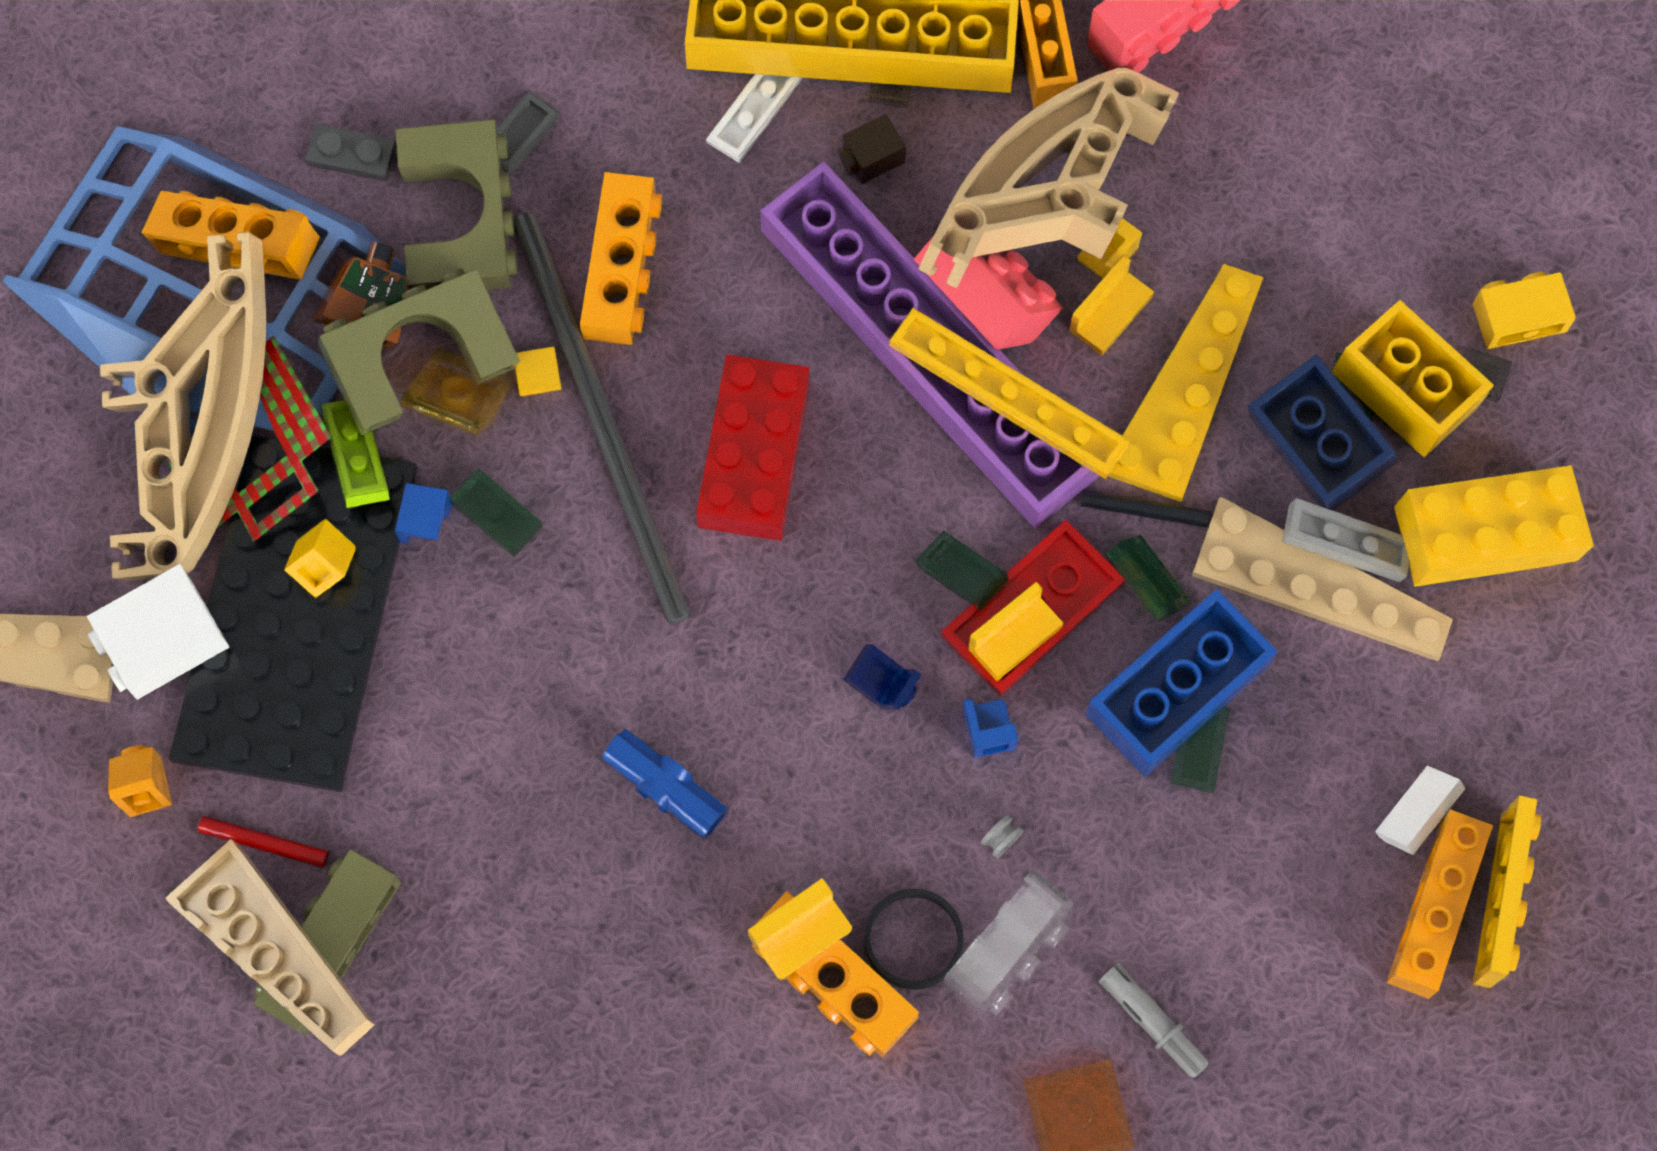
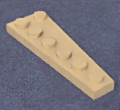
M1219 497L1192 574L1193 577L1439 661L1452 624V618L1353 566L1282 542L1284 529L1225 498Z
M0 614V682L100 702H111L113 680L107 669L114 665L107 653L100 656L87 633L94 629L87 616Z
M232 839L165 898L170 905L204 933L223 953L236 962L245 973L258 982L277 1002L290 1011L298 1021L337 1055H343L375 1025L241 846Z

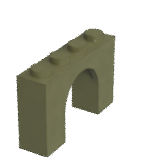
M495 119L396 129L398 168L404 183L457 179L471 184L484 197L482 216L476 226L466 235L452 241L404 245L408 289L425 285L426 290L442 284L440 281L442 276L463 268L465 273L477 269L486 290L511 288L510 275L518 274L515 249L508 250L507 236L515 235L512 210L505 211L504 197H511L509 172H502L501 159L508 158L506 134L498 133Z
M463 268L454 270L440 278L442 283L428 290H426L425 285L414 287L401 295L403 300L390 306H387L385 301L379 302L363 310L364 317L348 323L347 318H342L323 328L325 334L320 335L318 346L361 436L399 420L403 414V410L388 381L381 362L382 344L394 330L403 325L421 322L429 323L445 330L457 343L476 385L516 368L520 360L477 269L465 273Z

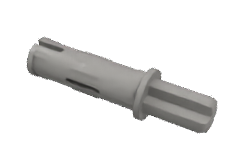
M1120 963L1112 967L1098 981L1157 1043L1155 1049L1159 1051L1163 1048L1188 1076L1194 1078L1207 1067L1208 1060L1181 1032L1184 1026L1181 1023L1176 1025Z

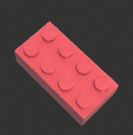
M1105 0L1093 8L1087 47L1108 71L1116 68H1128L1139 73L1148 64V58L1158 51L1161 54L1168 53L1179 43L1181 35L1190 29L1193 32L1201 30L1211 20V14L1221 7L1224 10H1229L1240 0Z

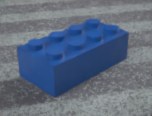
M1216 589L1089 701L1085 715L1134 767L1146 777L1272 664L1278 651Z

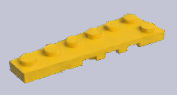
M1227 264L1222 266L1122 435L1130 440V443L1108 477L1182 502L1263 277Z

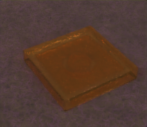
M1111 1059L1023 1080L1040 1151H1128L1135 1148Z

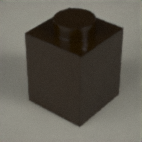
M884 114L844 134L843 152L839 153L847 173L849 175L856 173L863 184L904 164L906 146L887 114Z

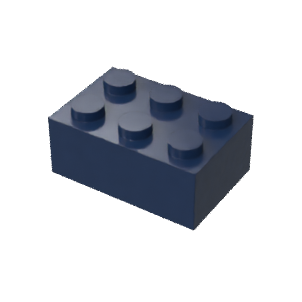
M1317 354L1248 405L1251 420L1321 507L1332 511L1396 464V452Z

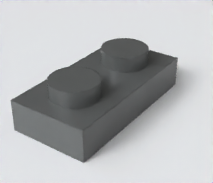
M316 124L305 161L308 166L387 181L397 144L395 139Z

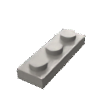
M1295 498L1289 504L1282 542L1399 583L1407 577L1410 561L1403 535Z

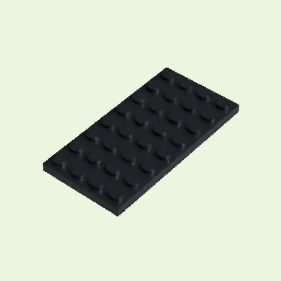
M251 436L237 488L238 493L286 456L279 440ZM319 447L302 460L318 489V492L255 542H253L238 513L230 517L207 606L229 648L191 669L169 755V760L172 763L335 792L342 791L400 545L395 533L405 484H414L418 468L416 463L379 457L388 487L389 500L347 508L332 450ZM294 472L249 507L257 524L303 488ZM324 519H327L355 545L356 550L345 577L315 598L284 569L296 541Z

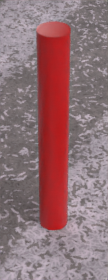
M207 816L201 818L198 826L199 833L227 841L232 839L237 844L325 868L329 856V851Z

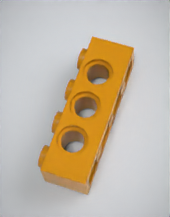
M604 173L580 320V329L584 340L632 345L634 332L642 333L644 308L638 307L640 294H648L650 285V270L644 269L646 256H654L656 246V231H650L652 218H660L662 207V194L656 193L653 177ZM627 217L638 219V222L632 226L619 224L622 219ZM620 255L632 257V260L626 264L621 265L613 262ZM614 293H622L627 296L619 303L607 301V298Z
M161 190L141 232L159 254L209 263L207 236L224 235L226 240L233 243V251H229L231 267L238 269L241 267L242 243L237 241V233L249 232L262 240L264 273L302 280L320 239L309 223L307 216L299 211L287 209L285 212L271 210L258 203H250L249 206L233 203L223 197H215L214 199L202 198L188 191L173 193Z
M1451 809L1441 819L1386 983L1427 999L1439 991L1493 825Z
M786 891L758 922L793 899L794 896ZM841 940L785 978L802 995L807 990L813 993L821 1001L817 1006L818 1010L834 1025H837L842 1020L854 1031L850 1039L868 1056L875 1051L880 1057H883L919 1018V1011ZM753 944L751 947L762 959H764ZM829 967L839 969L844 975L843 983L836 988L823 986L818 978L824 969ZM859 998H869L875 1002L877 1012L871 1018L861 1019L852 1012V1004Z

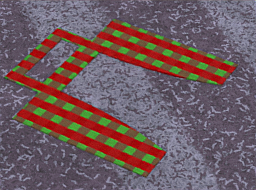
M274 335L266 341L260 398L286 456L240 493L234 488L218 525L219 527L235 513H238L253 542L318 492L302 460L331 438L329 431ZM167 459V461H168V463H169V465H170V467H171V469H172L171 460H170V459ZM294 472L303 488L257 524L249 507Z

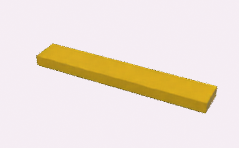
M915 308L911 309L889 341V346L1104 479H1107L1129 446L1130 440Z

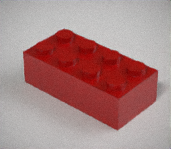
M726 354L696 511L698 528L782 541L810 387V367Z

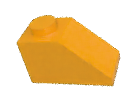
M145 745L131 746L122 750L121 756L109 759L108 792L110 799L129 817L173 805L162 758L153 747L147 748Z

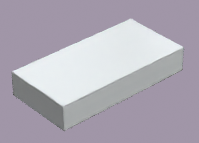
M1427 765L1375 832L1386 843L1414 855L1466 788L1460 779Z

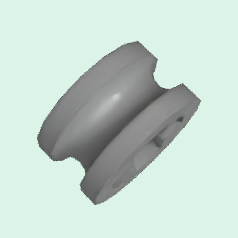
M1006 815L992 827L980 842L984 847H992V855L995 858L1000 857L1024 832L1021 827L1015 828L1011 825L1012 818L1009 815Z

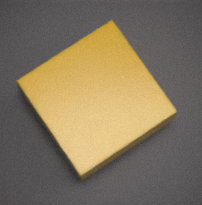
M555 347L516 353L520 360L515 368L520 396L562 390Z

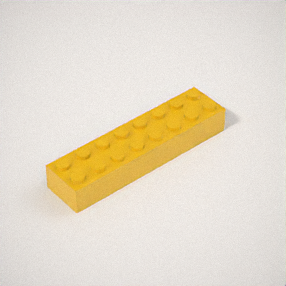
M690 0L685 35L686 67L692 70L1011 93L1019 0Z

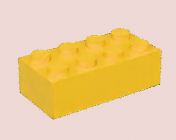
M1572 465L1408 489L1394 506L1401 535H1403L1410 561L1409 568L1414 587L1578 561L1594 546Z

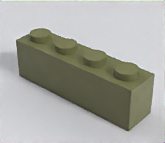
M351 849L345 858L340 856L333 863L327 875V880L330 882L322 895L316 894L306 906L303 913V918L306 920L301 926L340 979L346 973L401 884L395 874ZM258 983L254 991V995L257 998L253 1004L260 1010L306 1036L309 1030Z

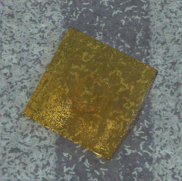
M437 348L401 398L400 405L478 436L493 424L514 377L502 374L490 379V381L498 383V387L485 382L476 385L474 378L439 365L440 362H444L470 372L463 357Z

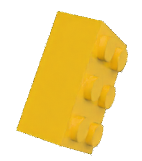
M1401 300L1394 304L1345 348L1331 371L1332 374L1424 458L1478 409L1494 386Z

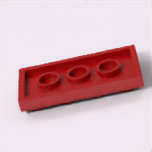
M1065 519L941 631V637L1001 697L1124 585L1126 579ZM1037 582L1043 588L1042 600L1063 622V627L996 682L968 650L970 636Z

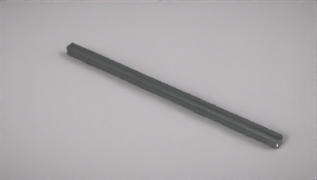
M533 212L520 214L514 218L515 227L664 613L670 624L679 623L689 618V609L536 216Z

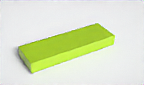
M344 400L321 404L324 423L331 435L329 442L346 507L350 508L389 500L388 487L373 432L360 435Z

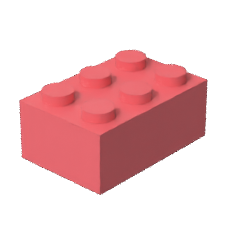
M933 237L913 259L919 266ZM940 250L934 263L938 267L934 275H928L996 350L1030 344L1064 308L1055 299L1056 293L1053 288L1045 281L1037 279L1027 269L1029 264L1026 259L1015 250L972 257L957 288L946 283L955 265L952 262L954 256H950Z

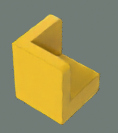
M1122 218L1101 259L1084 250L1078 254L1077 259L1103 279L1123 255L1130 258L1139 248L1142 232Z
M324 519L296 541L284 570L316 598L345 577L356 547L327 519Z

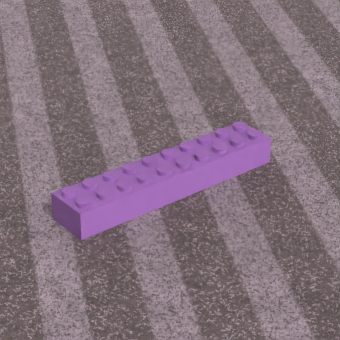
M824 161L760 210L761 232L1034 529H1037L1099 477L1098 474L889 346V341L911 309L915 308L1021 373L1000 349L996 350L933 280L926 273L918 270L919 265L913 260L914 257Z

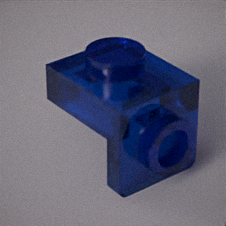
M865 644L843 678V681L884 710H898L901 707H905L915 696L917 691L915 684L921 674L915 669H904L873 644Z

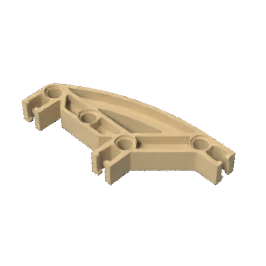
M1116 68L1080 82L1033 109L1007 130L972 168L950 203L918 270L928 275H934L938 267L934 263L940 250L948 255L954 256L952 262L955 265L946 283L957 288L972 257L1061 239L1101 259L1128 205L1099 191L1109 172L1126 133L1154 145L1169 117L1170 110L1179 92L1134 70ZM1064 153L1069 154L1057 181L1022 187L1053 160Z
M249 232L237 233V241L242 243L241 267L239 269L231 268L229 251H233V243L226 240L224 235L207 236L210 281L144 360L100 365V376L113 381V386H122L123 378H135V394L114 397L112 396V391H103L102 407L117 413L144 410L135 421L140 515L155 527L153 532L110 535V548L123 550V555L133 554V546H145L144 555L146 559L144 566L133 568L123 567L122 562H112V579L123 581L154 579L181 564L187 574L191 572L207 548L233 494L246 457L258 410L266 345V295L262 240ZM243 281L245 291L242 297L233 301L231 297L232 289L237 283ZM207 372L200 412L193 438H191L189 393ZM165 374L167 379L166 387L162 392L156 394L154 383L160 375ZM170 459L172 470L166 478L162 479L159 474L160 465L164 460ZM174 543L177 549V556L168 565L165 562L164 553L166 548Z

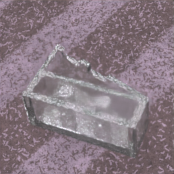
M1034 869L1024 878L1026 882L1009 902L1006 901L998 910L996 918L981 935L977 936L943 978L942 986L982 1020L989 1012H992L996 1017L1002 1012L1013 998V995L1008 991L1018 978L1026 983L1042 964V961L1037 958L1038 954L1047 944L1054 949L1071 929L1065 923L1069 919L1075 903Z

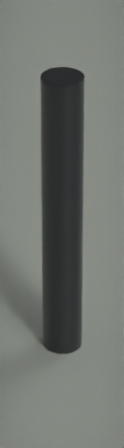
M1083 490L1081 507L1206 528L1210 516V511L1088 490Z

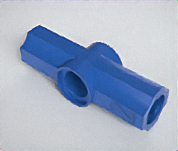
M624 729L613 738L601 756L605 763L634 784L636 791L644 799L649 796L660 805L658 810L663 813L668 811L704 840L714 831L728 812L726 806L692 781L693 777L679 763L667 755L661 757L627 729Z

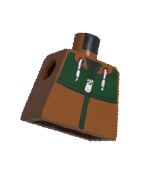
M372 242L366 260L351 257L343 262L316 310L312 321L327 326L334 321L347 318L348 323L364 317L362 311L374 304L385 301L387 306L402 301L401 295L407 291L408 279L389 270L395 249L383 243ZM401 327L394 330L382 344L383 348L388 349L398 344Z

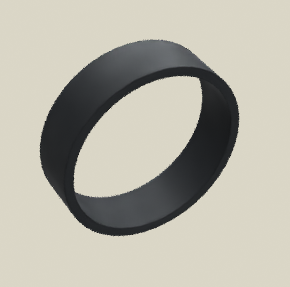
M924 889L900 890L884 898L872 911L865 932L866 953L874 970L887 982L904 989H925L943 981L956 967L963 947L962 924L955 909L936 893ZM904 898L926 899L943 908L952 919L958 937L957 951L948 967L935 977L922 981L903 980L888 973L876 960L870 942L871 929L880 912L895 901Z

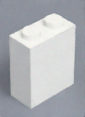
M181 564L87 616L94 629L87 633L100 656L107 653L114 665L107 669L113 682L120 692L128 689L137 700L229 648L199 592Z

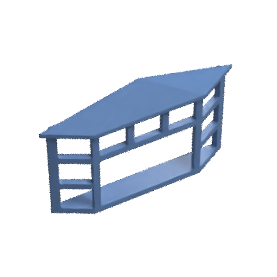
M116 126L20 276L16 278L6 275L2 282L98 367L102 364L142 361L161 340L160 337L138 327L139 322L160 289L167 288L191 301L202 291L113 246L167 161L252 203H258L268 209L285 212L287 209L299 211L307 216L311 226L325 240L307 267L302 280H299L274 322H266V341L274 335L280 346L323 374L322 381L310 399L321 417V404L331 401L338 386L325 358L286 333V330L308 294L312 293L323 300L329 287L320 282L318 278L339 245L366 258L371 243L381 242L364 225L185 137ZM124 144H134L153 154L132 187L101 180ZM93 193L124 200L99 238L69 231V228ZM62 243L91 251L65 290L36 282L58 245ZM394 255L389 270L406 277V266ZM105 259H109L148 279L128 313L123 318L80 298ZM207 372L189 393L190 412L198 414L200 412ZM165 374L160 375L154 383L156 394L162 392L166 387L167 379ZM123 378V385L121 387L130 395L135 394V378ZM259 398L254 426L274 431L262 400Z

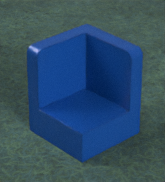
M409 483L405 484L395 527V533L400 543L408 544L410 536L429 540H437L439 538L443 517L449 518L452 507V500L448 490Z
M972 698L963 700L962 711L974 758L1017 748L1018 736L1015 723L1010 724L1004 700L974 705Z

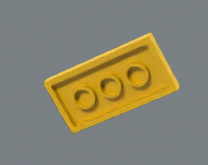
M1519 795L1501 813L1473 985L1491 988L1502 979H1505L1509 975V971L1516 970L1520 955V945L1514 944L1516 927L1523 926L1527 913V901L1521 900L1524 883H1530L1534 870V858L1528 856L1531 840L1536 841L1541 827V814L1535 813L1537 799Z

